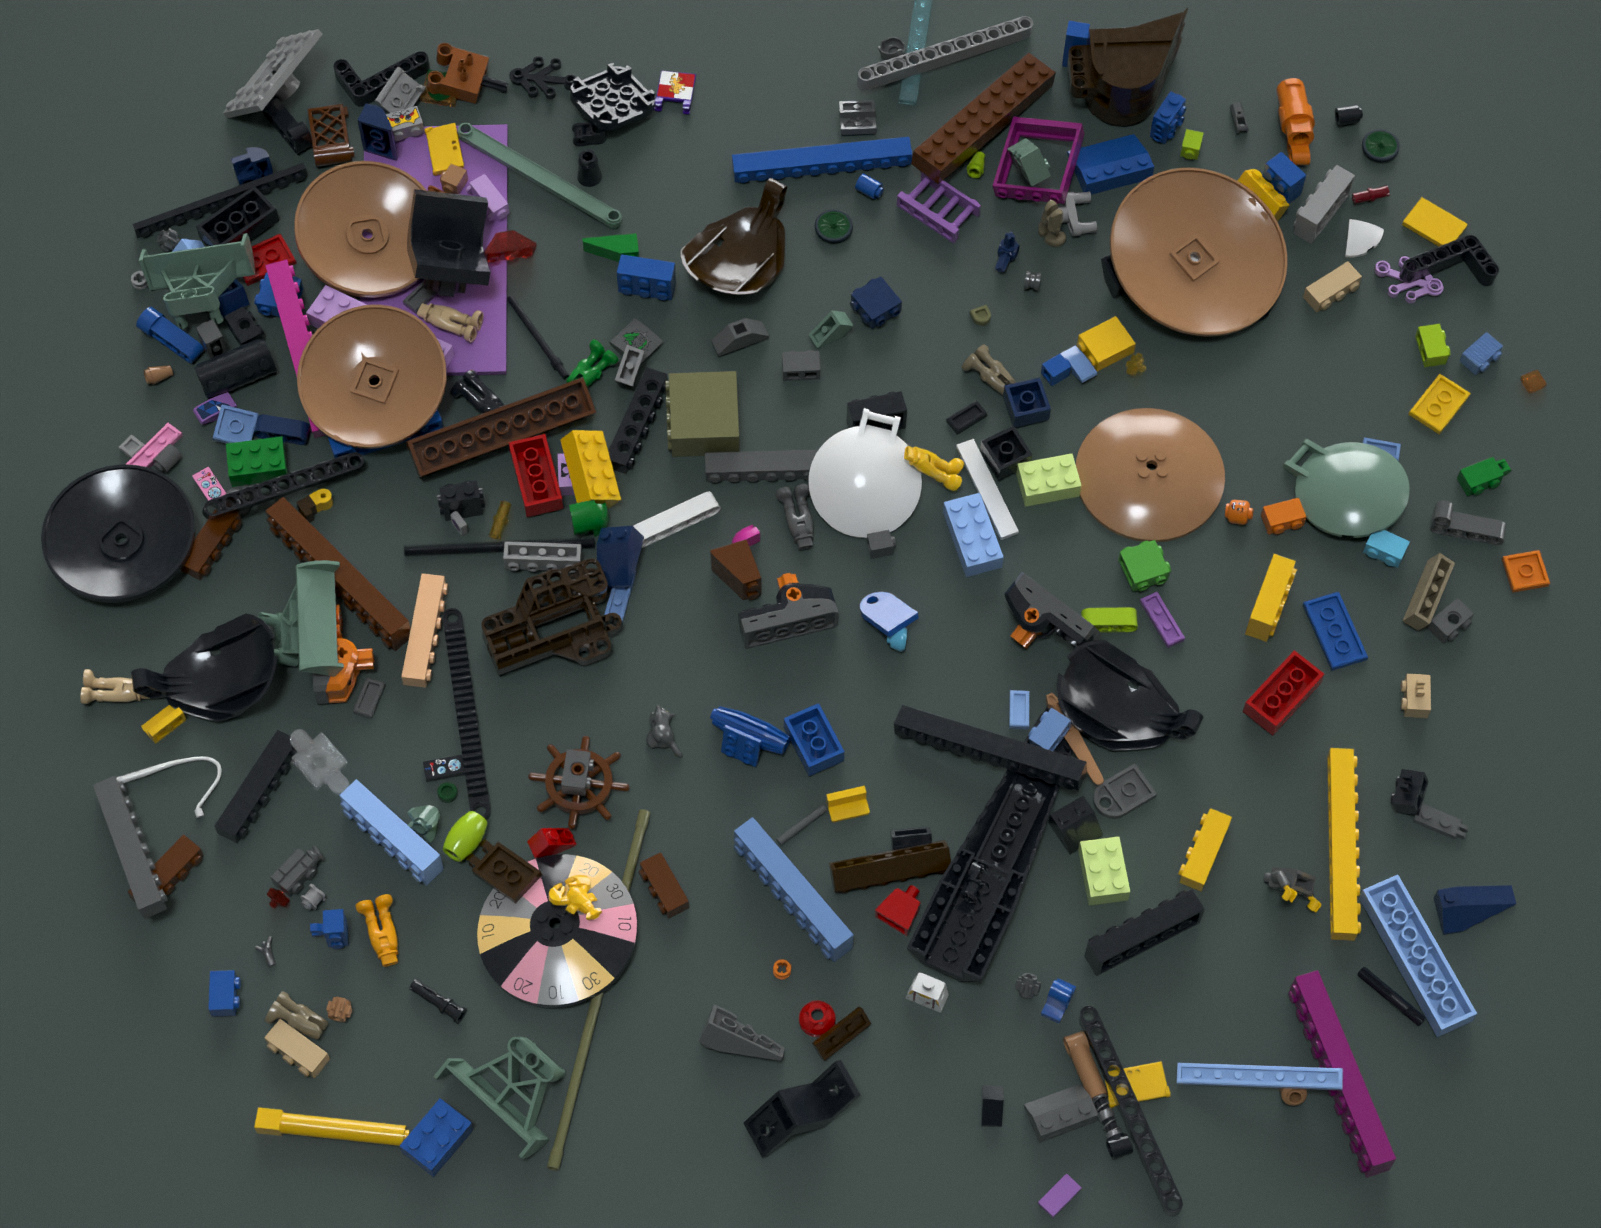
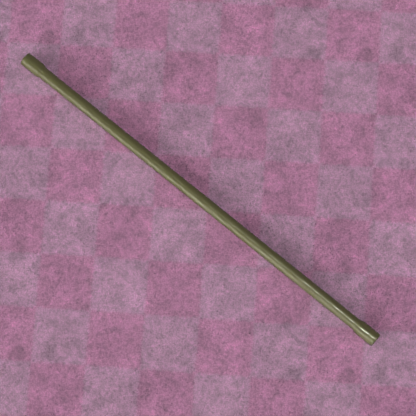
M640 809L638 813L635 832L622 883L628 892L630 891L644 833L651 814L648 810ZM603 992L592 998L558 1130L547 1164V1168L553 1171H559L563 1148Z

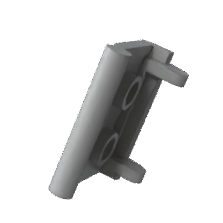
M397 67L375 102L388 113L411 108L420 95L424 93L426 87L418 84L404 73L400 67Z

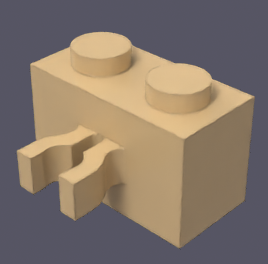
M1407 674L1405 680L1401 681V692H1404V698L1401 699V710H1404V717L1428 718L1431 711L1430 675Z

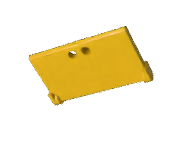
M456 123L424 129L434 176L446 172L450 164L461 168L464 167Z
M1162 1061L1123 1068L1138 1102L1170 1097L1171 1092L1166 1083ZM1117 1070L1108 1071L1110 1076L1115 1077L1119 1075ZM1105 1081L1108 1102H1110L1108 1105L1110 1108H1113L1117 1105ZM1119 1087L1116 1090L1119 1095L1127 1094V1090L1123 1087Z

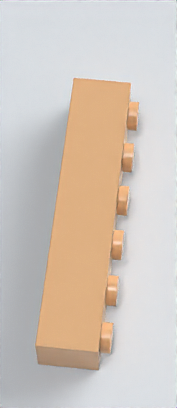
M421 575L402 671L403 685L426 688L427 681H431L432 670H430V666L435 662V652L433 650L434 646L438 645L439 635L436 634L437 629H441L442 618H440V614L445 609L443 598L444 595L448 594V584L445 582V576Z

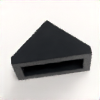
M982 1085L981 1126L1002 1127L1003 1086Z

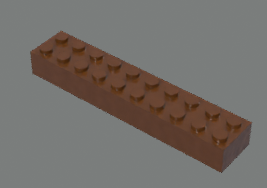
M1028 53L913 151L911 164L939 184L1006 127L1013 117L1020 115L1053 86L1056 72Z
M582 377L407 441L406 445L420 478L509 445L508 442L529 438L596 413V410Z
M284 497L266 510L268 517L266 520L270 525L269 530L275 537L279 536L282 539L281 541L287 549L291 548L294 551V555L299 561L328 560L340 562V567L334 572L335 597H341L344 600V605L350 611L353 609L357 613V618L362 623L366 622L369 625V630L375 636L378 634L382 638V643L387 648L391 647L394 651H397L409 641L411 631L409 620Z

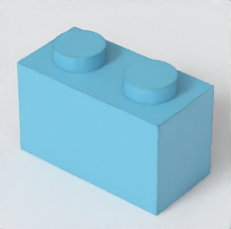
M1386 530L1382 532L1377 531L1371 533L1363 553H1366L1371 558L1383 561L1388 566L1398 568L1410 541Z

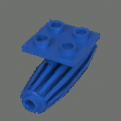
M719 706L717 709L714 708L711 713L710 719H712V724L724 731L721 752L745 764L756 767L758 765L760 749L784 754L790 743L791 738L789 735L772 724L745 712Z

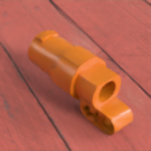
M1296 78L1286 79L1277 86L1276 90L1280 106L1278 114L1282 132L1287 136L1289 159L1296 166L1310 165L1309 144L1314 139L1313 128L1315 126L1312 106L1308 104L1304 83Z

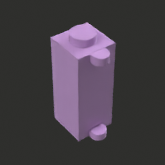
M485 174L469 182L470 186L466 188L467 193L487 198V218L489 221L493 220L496 222L510 214L508 203Z

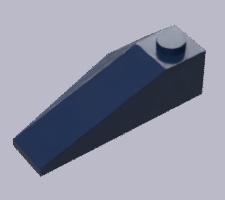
M1512 885L1451 887L1438 889L1434 896L1443 935L1464 932L1470 927L1484 922L1489 917L1516 905Z

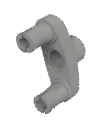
M1090 191L1083 193L1068 192L1065 207H1058V209L1060 208L1063 211L1062 223H1067L1072 236L1097 233L1096 221L1078 222L1075 204L1091 203Z

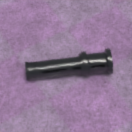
M418 979L411 983L409 990L436 1006L442 1015H448L454 1019L456 1024L463 1020L467 1012L465 1007L461 1008L453 1002V999L441 996Z

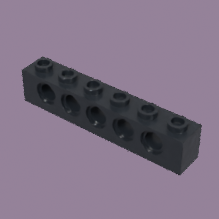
M646 368L608 450L613 470L627 474L629 468H633L635 454L640 452L642 447L641 441L643 437L646 438L648 435V426L655 419L656 408L662 404V395L666 392V381H668L666 373Z

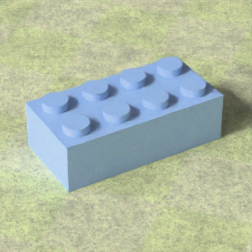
M977 493L944 502L943 515L965 576L969 577L1002 568L1004 557L981 494Z

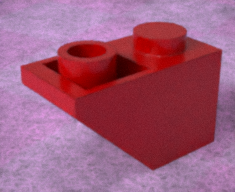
M541 828L527 841L534 858L556 855L577 845L569 828Z

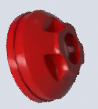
M818 1000L807 1003L799 1014L801 1029L811 1037L822 1036L836 1022L834 1010L824 1001ZM819 1010L824 1016L821 1020H814L811 1016L812 1012Z

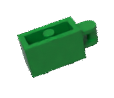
M1494 457L1461 469L1457 480L1467 497L1473 494L1476 496L1488 488L1494 489L1498 487L1503 476L1509 474L1512 470L1505 459L1495 461Z

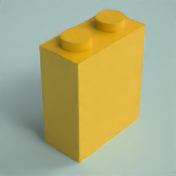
M1116 316L1079 334L1077 347L1084 353L1097 372L1133 354L1136 345Z

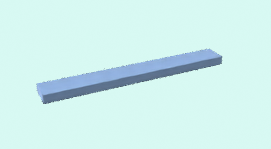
M1178 1063L1177 1084L1343 1090V1068Z

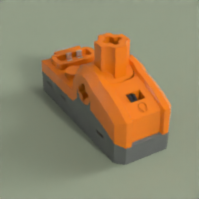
M336 605L338 663H343L344 668L335 677L313 673V690L317 704L347 702L360 670L374 669L373 648L357 649L351 641L343 639V634L341 633L343 631V621L340 605Z

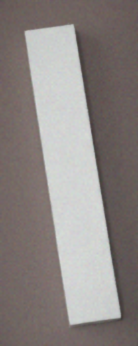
M974 439L957 444L956 449L977 492L981 494L986 511L1000 540L1017 535L1019 531Z

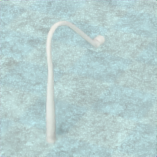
M199 756L169 761L117 777L119 782L123 781L125 783L174 765L197 760L210 761L217 766L218 773L216 780L200 800L196 810H194L196 818L204 817V813L200 807L220 781L222 770L221 765L215 759Z

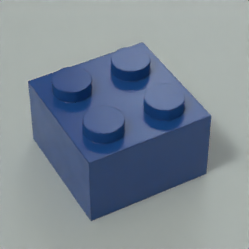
M1280 152L1265 164L1262 177L1267 182H1270L1274 189L1286 198L1289 204L1301 195L1306 174L1285 154Z

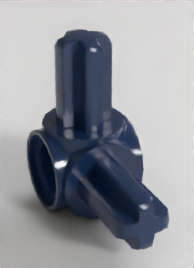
M1012 231L1005 234V238L1001 240L997 254L999 259L995 270L999 273L1005 272L1008 263L1016 259L1020 245L1015 241L1016 236L1013 235L1014 232Z

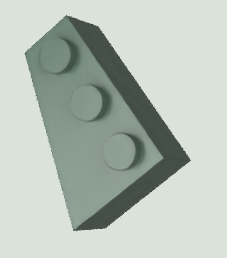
M1025 138L1007 148L1013 163L1031 186L1051 176L1048 170L1050 169L1048 161L1043 158L1040 149Z

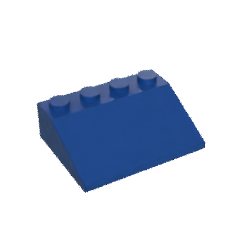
M1135 134L1082 147L1074 172L1082 191H1090L1092 195L1142 182L1148 177L1153 176L1154 165L1148 151Z

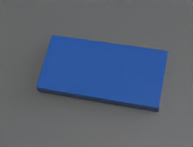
M1339 592L1303 602L1302 606L1331 671L1368 659Z

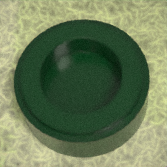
M450 782L441 784L437 790L438 798L444 803L453 802L458 795L456 786Z

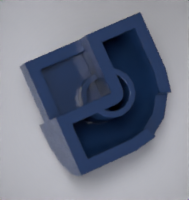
M258 147L246 148V154L231 158L239 186L273 174L271 161L265 150Z

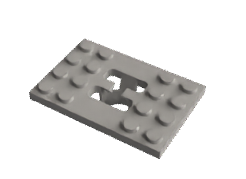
M319 29L281 37L276 42L277 46L275 49L267 53V59L244 87H241L236 92L237 96L234 100L227 103L223 114L227 118L262 111L273 96H276L281 102L290 97L300 85V81L292 72L323 35Z

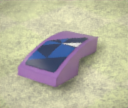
M227 392L203 402L195 407L193 412L201 425L218 420L222 404L237 408V405Z

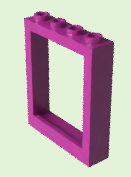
M1013 117L993 183L995 196L1018 200H1033L1035 202H1049L1053 200L1056 203L1065 204L1085 135L1083 124ZM1020 137L1073 142L1060 190L1006 184L1013 163L1007 148L1018 143Z

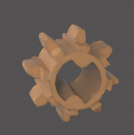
M333 997L332 1001L328 1002L326 1008L328 1018L333 1021L345 1022L346 1018H350L352 1013L351 1001L341 997Z

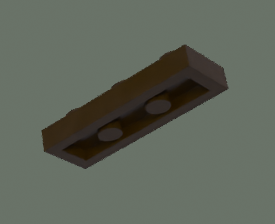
M857 1007L812 1044L820 1058L825 1061L870 1026L871 1022L863 1008Z

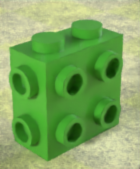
M1155 540L1141 542L1135 547H1126L1119 553L1118 561L1133 592L1137 590L1144 591L1149 586L1155 584L1162 585L1168 580L1171 568L1169 563L1165 562L1163 550L1160 545H1157Z

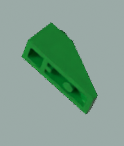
M637 233L582 238L583 250L585 252L616 262L620 261L621 254L639 257Z

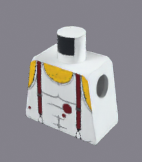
M918 973L913 979L905 999L941 1013L949 994L946 983L923 973Z

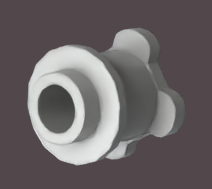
M310 884V890L300 897L302 900L301 904L307 910H316V906L321 900L325 902L326 895L313 884Z

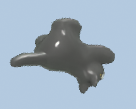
M656 705L655 711L650 713L649 722L652 725V730L649 731L646 742L651 748L670 747L673 753L681 758L683 755L673 741V733L669 726V721L675 714L663 708L661 709L660 705Z

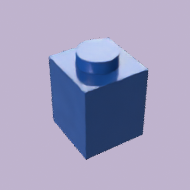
M1058 354L1042 364L1041 374L1053 386L1070 376L1071 364L1067 358Z

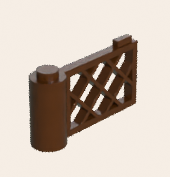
M343 104L308 109L316 167L352 162V158H355L353 147H349L345 117H348L347 106L343 107ZM340 110L341 112L337 117L331 115L333 111ZM320 113L323 115L319 120L312 117L313 114ZM326 118L333 120L329 125L323 123ZM336 123L342 125L338 131L332 128ZM318 126L325 128L321 133L314 131ZM329 131L334 133L331 139L325 137ZM341 137L345 139V142L336 143L335 140ZM321 139L327 142L325 145L317 146Z

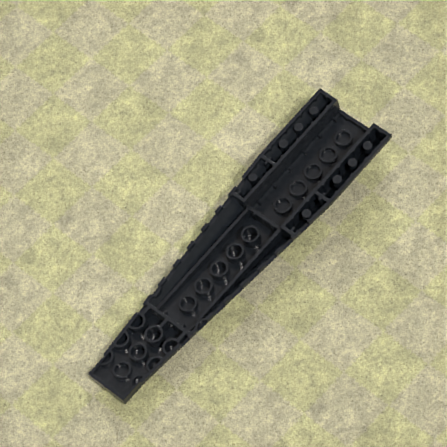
M1046 706L1044 712H1049L1050 708ZM1043 713L1040 714L1039 718L1037 719L1033 727L1037 728V726L1040 724V718L1043 715ZM1029 736L1025 739V743L1030 744ZM1063 738L1054 752L1071 757L1073 750L1066 739ZM1007 769L981 815L977 818L975 825L957 851L955 858L951 861L940 879L907 946V949L922 964L959 981H982L1016 908L1060 785L1055 783L1049 784L1042 779L1030 778L1026 774L1011 772ZM975 861L984 865V870H981L983 873H980L982 874L981 876L979 875V880L984 886L982 889H979L976 895V902L968 903L966 899L960 898L959 894L967 884V874L972 863Z

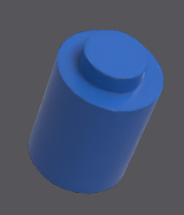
M864 173L859 177L855 185L856 190L872 199L880 198L884 191L882 183Z

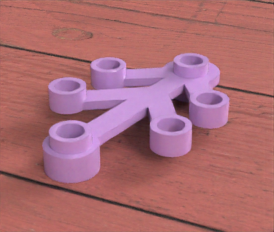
M1407 256L1401 257L1398 263L1399 267H1403L1404 263H1402V261H1406L1410 258H1408ZM1377 262L1375 266L1377 276H1389L1401 280L1399 277L1400 272L1390 269L1388 262ZM1430 274L1424 277L1425 280L1418 279L1410 283L1404 282L1398 285H1391L1388 289V295L1394 298L1398 296L1399 292L1415 286L1422 287L1417 291H1408L1406 293V302L1414 303L1416 298L1427 294L1431 296L1440 295L1444 287L1439 279L1433 278Z

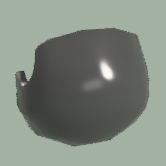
M890 37L882 40L878 49L882 58L888 60L904 55L906 46L901 39Z

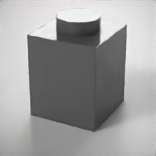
M889 530L867 534L866 543L871 559L893 555L896 541L895 537L890 535Z

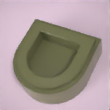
M987 305L970 310L969 314L975 324L985 326L990 322L991 312Z

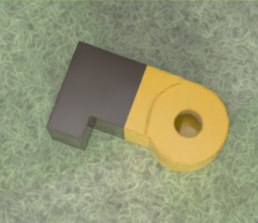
M320 489L297 501V509L310 523L314 521L313 515L332 507V494L328 489Z

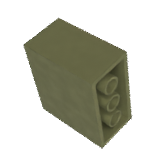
M736 371L669 373V381H666L668 450H672V457L705 456V453L739 452Z

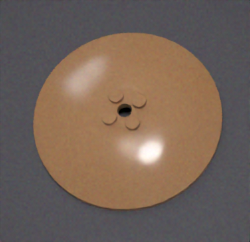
M387 305L354 307L326 321L317 329L306 344L299 361L297 373L299 397L305 412L314 425L331 439L357 448L386 447L399 443L417 433L428 423L438 409L447 381L445 356L439 341L431 329L413 314ZM374 377L380 379L377 385H371L370 380Z
M1139 408L1123 411L1108 417L1086 436L1076 458V468L1081 482L1080 498L1088 512L1108 530L1136 541L1150 542L1155 540L1156 542H1166L1194 532L1214 514L1224 490V465L1212 439L1191 420L1166 410ZM1154 464L1157 468L1150 470L1147 468V465Z

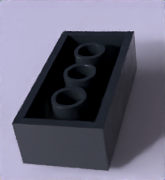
M253 186L198 224L196 228L199 238L207 246L240 242L242 241L243 234H248L251 241L277 223L279 218L276 208Z

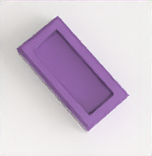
M1066 1173L1038 1202V1205L1054 1218L1082 1188Z

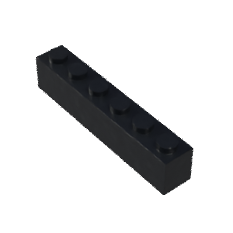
M279 730L276 731L214 827L219 835L237 844L240 839L246 836L248 827L251 822L254 823L256 821L260 808L267 804L270 793L278 787L279 779L288 772L290 762L299 755L300 745L297 739Z

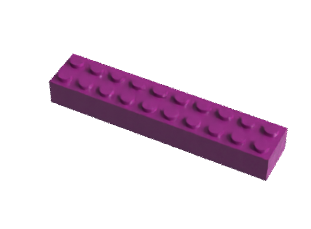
M1316 970L1297 976L1291 985L1288 995L1291 1003H1295L1299 1022L1302 1021L1304 1025L1305 1038L1311 1042L1312 1055L1315 1059H1318L1319 1068H1343V1090L1327 1091L1330 1097L1333 1096L1335 1111L1343 1120V1131L1350 1137L1351 1150L1354 1154L1356 1153L1359 1159V1170L1361 1173L1364 1172L1366 1178L1389 1171L1396 1160L1395 1154L1319 971Z

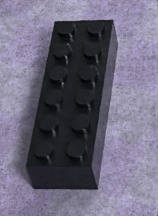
M1193 889L1187 892L1183 890L1175 896L1176 898L1170 901L1168 899L1163 900L1158 904V907L1154 909L1148 908L1136 918L1130 917L1125 920L1123 925L1119 927L1113 926L1101 936L1095 935L1090 938L1084 957L1095 975L1098 976L1199 924L1205 909Z

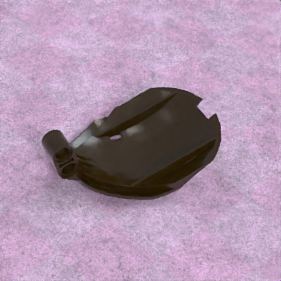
M770 178L764 186L758 208L752 206L745 207L723 219L708 224L703 232L698 233L680 250L682 264L688 273L696 281H701L713 288V290L728 294L745 295L757 293L764 287L772 284L784 268L785 228L783 223L777 219V216L783 207L787 186ZM720 239L723 240L721 246L718 247L716 245Z

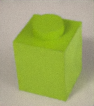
M1186 129L1180 156L1198 160L1204 133Z

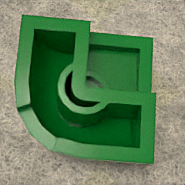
M595 500L569 505L574 535H585L593 531L595 538L599 536L601 528L608 527L609 515L606 503L597 504Z

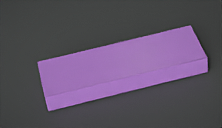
M1158 592L1140 599L1142 607L1167 649L1185 640L1184 635Z

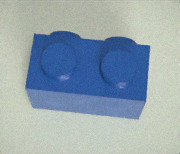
M235 970L210 971L209 1012L212 1017L236 1016V1009L240 1008V997L237 996V989L241 987L240 977H237Z

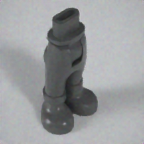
M797 485L793 491L799 516H797L791 489L789 487L778 489L776 491V498L784 504L787 525L794 537V543H797L799 550L812 548V540L814 539L813 521L808 508V502L806 501L807 496L810 494L809 485Z

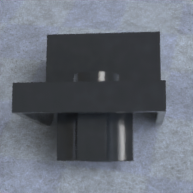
M414 189L407 234V252L415 278L424 279L425 289L433 290L440 296L454 297L456 293H465L466 284L489 285L491 272L483 251V234L488 208L486 197Z

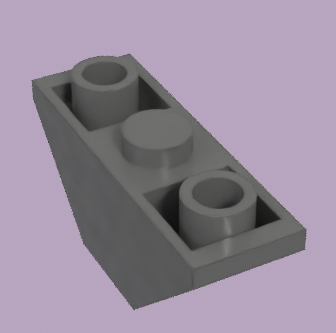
M744 318L728 324L711 342L719 357L768 339L769 335L762 321Z

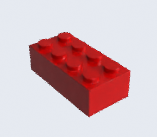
M543 434L508 442L526 517L563 509L562 496L546 435Z
M1294 650L1245 702L1243 713L1273 736L1318 688L1325 674Z

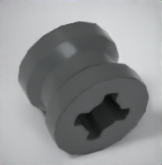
M1026 271L1024 289L1033 288L1038 291L1041 273L1033 274L1030 271Z

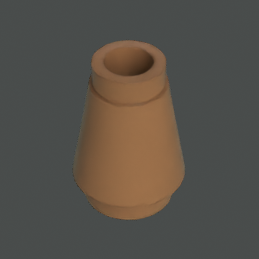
M170 365L147 367L144 370L147 384L152 383L154 385L173 376Z

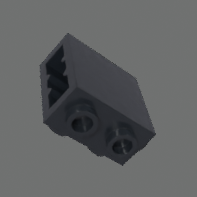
M465 481L461 484H447L439 487L440 494L437 495L440 515L444 514L445 521H451L450 514L455 511L462 518L483 515L482 508L485 507L482 487L478 488L477 481Z

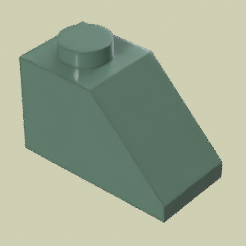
M831 310L808 335L815 346L820 349L843 338L853 327V324L845 312Z

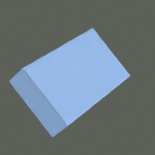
M1010 690V729H1029V691Z

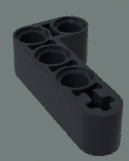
M273 96L262 110L265 117L296 154L312 146L310 131L303 121L298 123L276 96Z

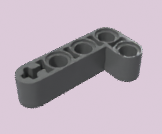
M1438 501L1432 513L1430 530L1436 534L1500 545L1504 543L1506 524L1500 520L1453 512V504L1451 502Z

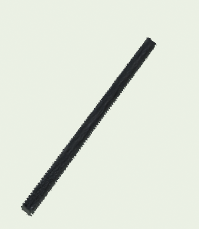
M586 537L584 540L583 538H579V540L578 538L577 540L576 538H572V540L571 538H567V540L565 538V541L564 538L560 539V541L559 539L558 541L557 539H553V541L552 539H548V541L546 539V542L545 539H541V542L540 539L539 542L538 540H534V542L529 540L531 543L581 544L582 549H588V546L589 549L595 548L594 537H591V540L590 537ZM489 541V544L488 542H484V544L483 542L482 544L481 542H477V544L476 542L475 544L470 542V545L469 542H465V545L464 542L463 545L462 543H458V545L457 543H453V545L452 543L451 545L446 543V546L445 543L444 546L442 543L441 545L439 543V546L438 544H434V546L433 544L432 546L431 544H427V546L425 544V547L423 544L422 546L420 544V547L419 544H415V547L414 545L413 547L412 545H408V547L406 545V547L404 546V556H417V554L418 556L436 555V553L437 555H443L448 553L455 554V552L456 554H467V552L469 554L474 553V551L475 553H486V551L487 553H493V551L504 552L505 542L503 541L502 543L501 541L500 543V541H496V544L495 541L494 543Z

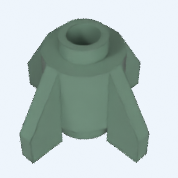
M430 805L411 808L408 811V815L412 821L408 826L412 830L424 834L423 837L427 843H431L435 838L438 821L441 817L439 810Z

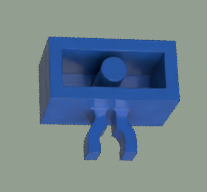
M343 909L324 910L323 924H310L312 937L324 935L328 947L341 949L343 946H349L348 922Z

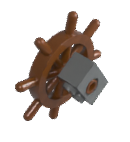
M583 736L580 749H567L562 754L554 745L549 744L547 750L554 757V760L549 765L546 774L530 773L528 775L530 780L545 782L546 792L549 798L537 806V811L543 812L554 804L560 810L570 813L568 821L570 829L576 827L577 815L587 814L595 810L605 820H609L611 814L603 804L609 798L611 791H628L630 789V786L626 783L612 782V773L609 766L620 759V753L615 752L606 759H603L597 753L588 750L590 741L588 736ZM562 767L563 776H557L556 773ZM600 772L604 776V781L591 779ZM553 783L561 784V790L556 792ZM590 787L601 788L602 790L595 796ZM572 794V802L563 799V797ZM586 796L589 801L580 803V797Z

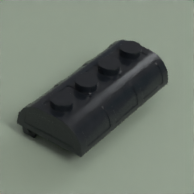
M264 339L254 340L197 364V367H194L207 400L277 372Z

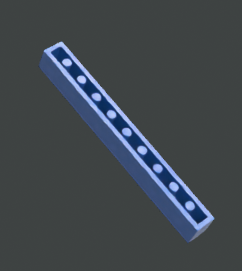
M909 137L732 155L735 183L756 180L764 181L770 178L782 179L804 175L833 174L843 171L852 172L854 170L911 165L912 149Z

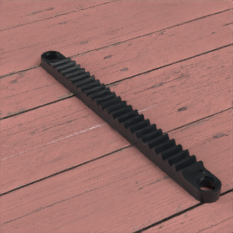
M449 608L443 614V624L470 811L475 812L479 807L485 808L486 812L481 816L487 820L491 815L463 619L458 609ZM450 615L458 617L455 622H449L447 618Z

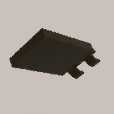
M484 839L479 846L483 848L482 851L486 855L481 860L472 853L466 858L470 862L469 866L473 868L472 872L475 876L515 904L542 876L540 870L499 842L494 846Z

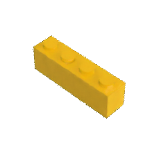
M1211 808L1208 814H1203L1200 824L1203 825L1201 831L1196 830L1192 840L1195 842L1193 848L1189 847L1185 856L1188 859L1187 864H1182L1178 875L1181 876L1179 883L1202 892L1230 825L1231 816Z

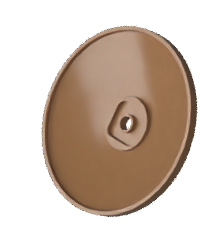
M355 161L344 163L325 171L306 188L298 203L295 214V240L303 261L322 282L335 290L352 296L364 298L385 297L410 288L420 280L414 276L407 252V234L414 189L427 190L410 174L381 162ZM370 232L372 237L364 238L362 233Z

